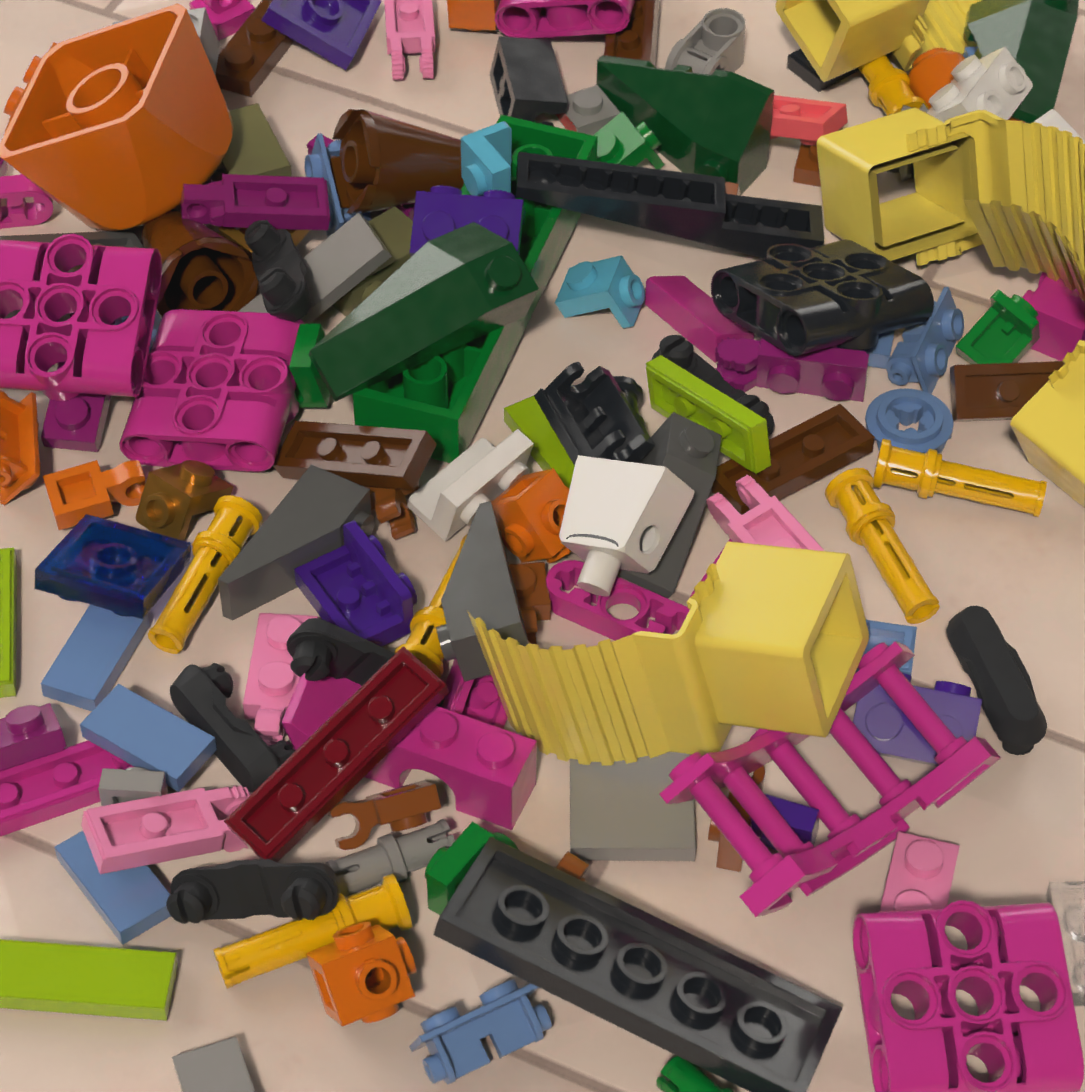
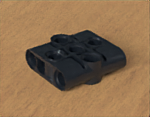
M847 239L812 248L795 244L774 245L767 250L766 259L718 270L713 275L711 281V295L720 313L793 356L833 346L851 350L870 349L878 343L879 334L928 321L934 309L932 291L924 279L891 262L884 256L876 254Z

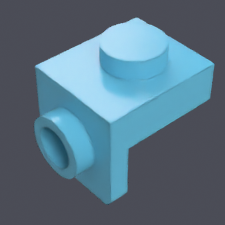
M505 121L461 137V177L468 192L474 196H483V193L488 190H501L511 193L512 129Z
M620 255L595 262H581L574 267H570L555 304L564 318L609 308L621 327L628 328L633 327L645 298V290L641 279L632 272L623 256Z

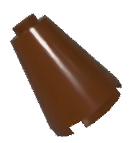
M349 109L341 115L333 135V139L342 140L340 155L330 156V167L340 207L349 208L347 213L364 214L415 203L416 191L430 192L431 187L450 186L462 189L464 180L461 177V139L364 109Z
M172 210L145 224L142 232L144 248L158 249L161 255L162 279L157 303V311L161 317L166 312L177 309L238 312L255 298L259 283L252 260L247 252L237 243L200 222L182 219V212L178 210Z

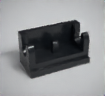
M499 37L489 74L499 115L554 126L553 122L550 121L538 122L534 120L541 113H549L550 115L565 113L568 104L551 40Z
M575 362L566 367L545 390L540 388L534 395L574 466L578 455L638 463L655 446L610 371L601 366L590 372L582 383L572 385L585 371L580 362Z

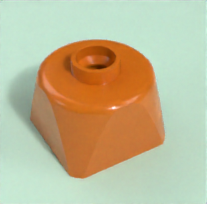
M177 3L59 42L43 55L0 142V157L90 228L101 231L127 230L144 225L167 214L181 204L183 184L204 185L220 166L229 149L233 135V120L187 9Z

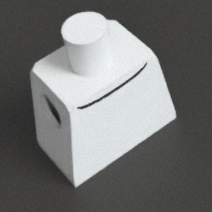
M578 455L559 533L561 544L585 561L577 585L589 593L608 597L619 569L647 574L655 570L691 503L695 491L665 466Z

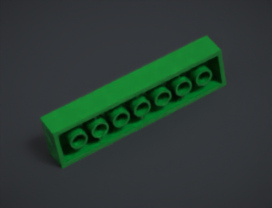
M500 115L497 123L505 121L512 129V162L510 166L511 193L514 195L516 192L518 152L597 161V136L506 115ZM464 183L461 189L462 195H471ZM523 199L526 218L525 224L522 225L519 255L539 287V291L526 316L354 393L355 425L425 430L437 444L430 458L451 463L467 450L581 213Z

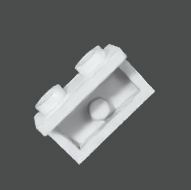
M1005 46L980 59L976 55H971L952 70L951 75L954 79L939 89L929 99L932 107L928 110L927 114L945 122L947 119L972 111L986 110L1005 120H1009L1033 88V84L1022 66L1016 62Z
M519 429L514 431L496 447L485 438H480L409 497L408 508L446 542L466 524L471 526L479 504L488 501L492 502L520 477L529 473L530 469L526 466L534 443Z

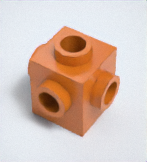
M554 468L523 475L491 502L504 544L511 553L519 558L521 563L545 559L547 563H553L571 552V550L561 544L559 538L569 488L564 485Z
M360 922L342 928L333 935L335 942L306 953L326 1014L342 1027L362 1019L363 1023H372L386 1019L399 1010L398 1003L415 997L409 976L416 973V966L408 944L403 937L395 938L394 934L378 924L371 927L370 922Z

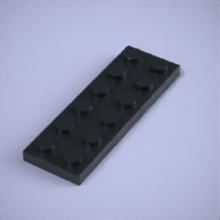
M491 836L441 913L433 934L749 1092H807L842 1011V1007Z

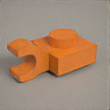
M96 460L43 475L59 530L114 515L111 502H118L125 506L139 505L146 481L139 460L127 461L101 472Z

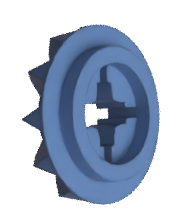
M907 388L890 390L876 397L868 406L865 417L866 429L875 437L874 440H877L879 450L882 438L891 440L892 446L922 453H926L928 449H934L942 453L947 440L952 437L954 426L953 416L949 408L940 399L927 392ZM919 421L918 431L911 427L904 431L898 430L899 423L909 426Z

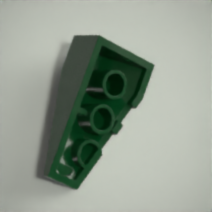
M982 0L971 4L967 12L964 34L967 41L976 42L978 48L975 55L977 58L980 59L1005 46L1016 62L1022 66L1033 84V88L1011 117L1031 124L1051 109H1054L1078 16L1079 0Z
M602 55L597 60L596 85L600 87L619 112L623 111L635 127L640 122H645L661 142V145L656 150L681 172L724 177L725 182L738 183L742 195L767 168L774 100L773 89L731 71L715 70L711 75L693 73L691 66L677 65L673 70L656 68L650 61L605 55Z
M472 222L426 242L309 351L308 355L336 402L525 317L539 291V287L512 242Z

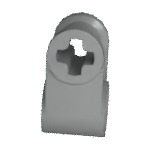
M718 8L705 14L704 18L684 39L679 40L672 48L667 58L665 69L673 70L677 65L691 66L693 73L711 75L715 70L731 71L734 73L741 67L744 60L745 19L742 14L729 8Z

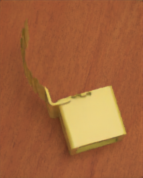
M777 0L775 8L823 82H827L890 52L893 53L905 72L912 69V64L916 58L934 48H945L946 50L959 52L964 55L965 47L977 46L976 42L967 41L964 34L967 12L971 4L982 0Z
M911 108L822 135L817 140L825 228L842 240H852L890 261L916 253L917 265L922 266L928 264L929 261L945 260L947 257L961 255L962 251L983 245L964 200H980L984 204H989L991 200L1001 201L1002 205L1010 207L1012 203L1022 206L1023 211L1028 214L1034 211L1041 215L1045 224L1048 222L1054 224L1059 231L1060 237L1065 235L1070 241L1073 251L1077 252L1085 271V144H1083V140L1080 137H1073L1069 131H1059L1058 127L1042 126L1041 123L1033 122L1029 124L1023 123V121L1005 120L986 110L972 111L943 122L918 108ZM913 163L916 192L879 204L877 174Z
M964 200L994 267H1008L1009 271H1019L1020 267L1027 268L1029 273L1039 274L1040 271L1045 272L1048 278L1052 280L1062 279L1065 286L1070 290L1077 289L1080 298L1085 302L1084 268L1077 252L1073 251L1070 241L1065 235L1060 237L1059 231L1051 222L1045 224L1041 215L1034 211L1028 214L1023 211L1022 206L1013 203L1010 207L1003 206L1001 201L991 200L989 204L981 203L980 200ZM1079 340L1072 353L1068 352L1064 357V365L1048 377L1049 381L1012 418L1010 425L1028 462L1085 508V341Z
M728 541L716 565H709L706 571V580L699 581L694 587L695 593L687 601V606L690 610L679 632L676 634L640 631L612 642L610 639L599 641L598 645L591 647L581 644L574 645L573 649L563 650L561 646H550L549 649H540L537 644L519 645L518 640L510 637L504 640L496 630H487L485 622L481 618L474 619L469 612L468 614L510 725L517 733L521 732L522 736L536 740L540 752L546 755L552 752L556 754L559 760L567 762L569 759L578 760L579 764L590 765L591 762H601V765L605 766L613 765L614 761L625 760L626 764L637 762V759L640 757L649 756L653 758L667 752L685 754L699 752L704 756L707 752H719L732 725L826 738L869 641L868 627L850 554Z

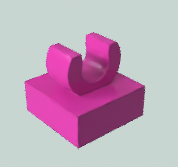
M194 0L189 3L190 10L206 8L218 41L236 33L255 10V7L247 0Z

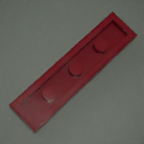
M403 646L224 820L225 824L261 860L270 859L279 862L449 694L447 685Z

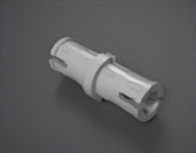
M442 819L433 825L397 838L387 834L377 838L378 841L375 846L337 860L327 861L326 865L336 875L338 894L342 893L347 897L383 882V877L390 874L395 876L398 884L405 882L408 873L427 867L433 855L441 847L446 846L449 848L455 842L453 835L446 836V833L450 831L448 823Z

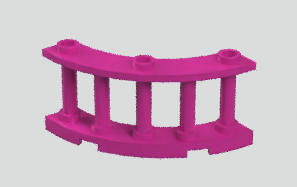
M895 641L888 647L882 642L869 650L861 658L858 665L859 671L854 674L829 731L882 796L879 801L882 807L865 819L861 820L857 814L850 816L794 748V746L810 735L758 729L751 736L750 740L744 744L724 751L707 752L704 756L699 752L693 753L670 772L669 777L673 782L659 793L666 804H678L695 799L752 870L749 878L753 885L739 897L755 917L768 915L788 907L793 901L787 893L798 887L806 896H809L845 875L895 841L898 831L904 833L909 831L910 827L904 821V818L920 806L923 810H926L934 804L938 809L1001 759L986 739L974 736L967 742L963 736L956 738L902 674L899 668L915 656L908 646ZM879 684L937 753L934 760L939 766L914 785L908 779L901 781L844 712ZM773 760L808 805L819 810V818L830 831L827 836L829 840L818 846H814L811 841L803 843L749 774ZM725 786L728 788L779 853L771 854L720 790Z

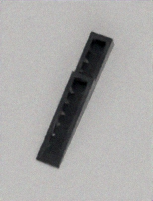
M518 152L515 197L764 259H766L767 250L774 245L795 244L812 248L824 244L822 206L725 194L724 177Z

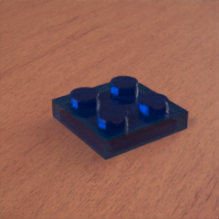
M86 514L36 567L34 589L58 595L67 601H79L108 609L120 616H133L143 619L190 563L191 543Z

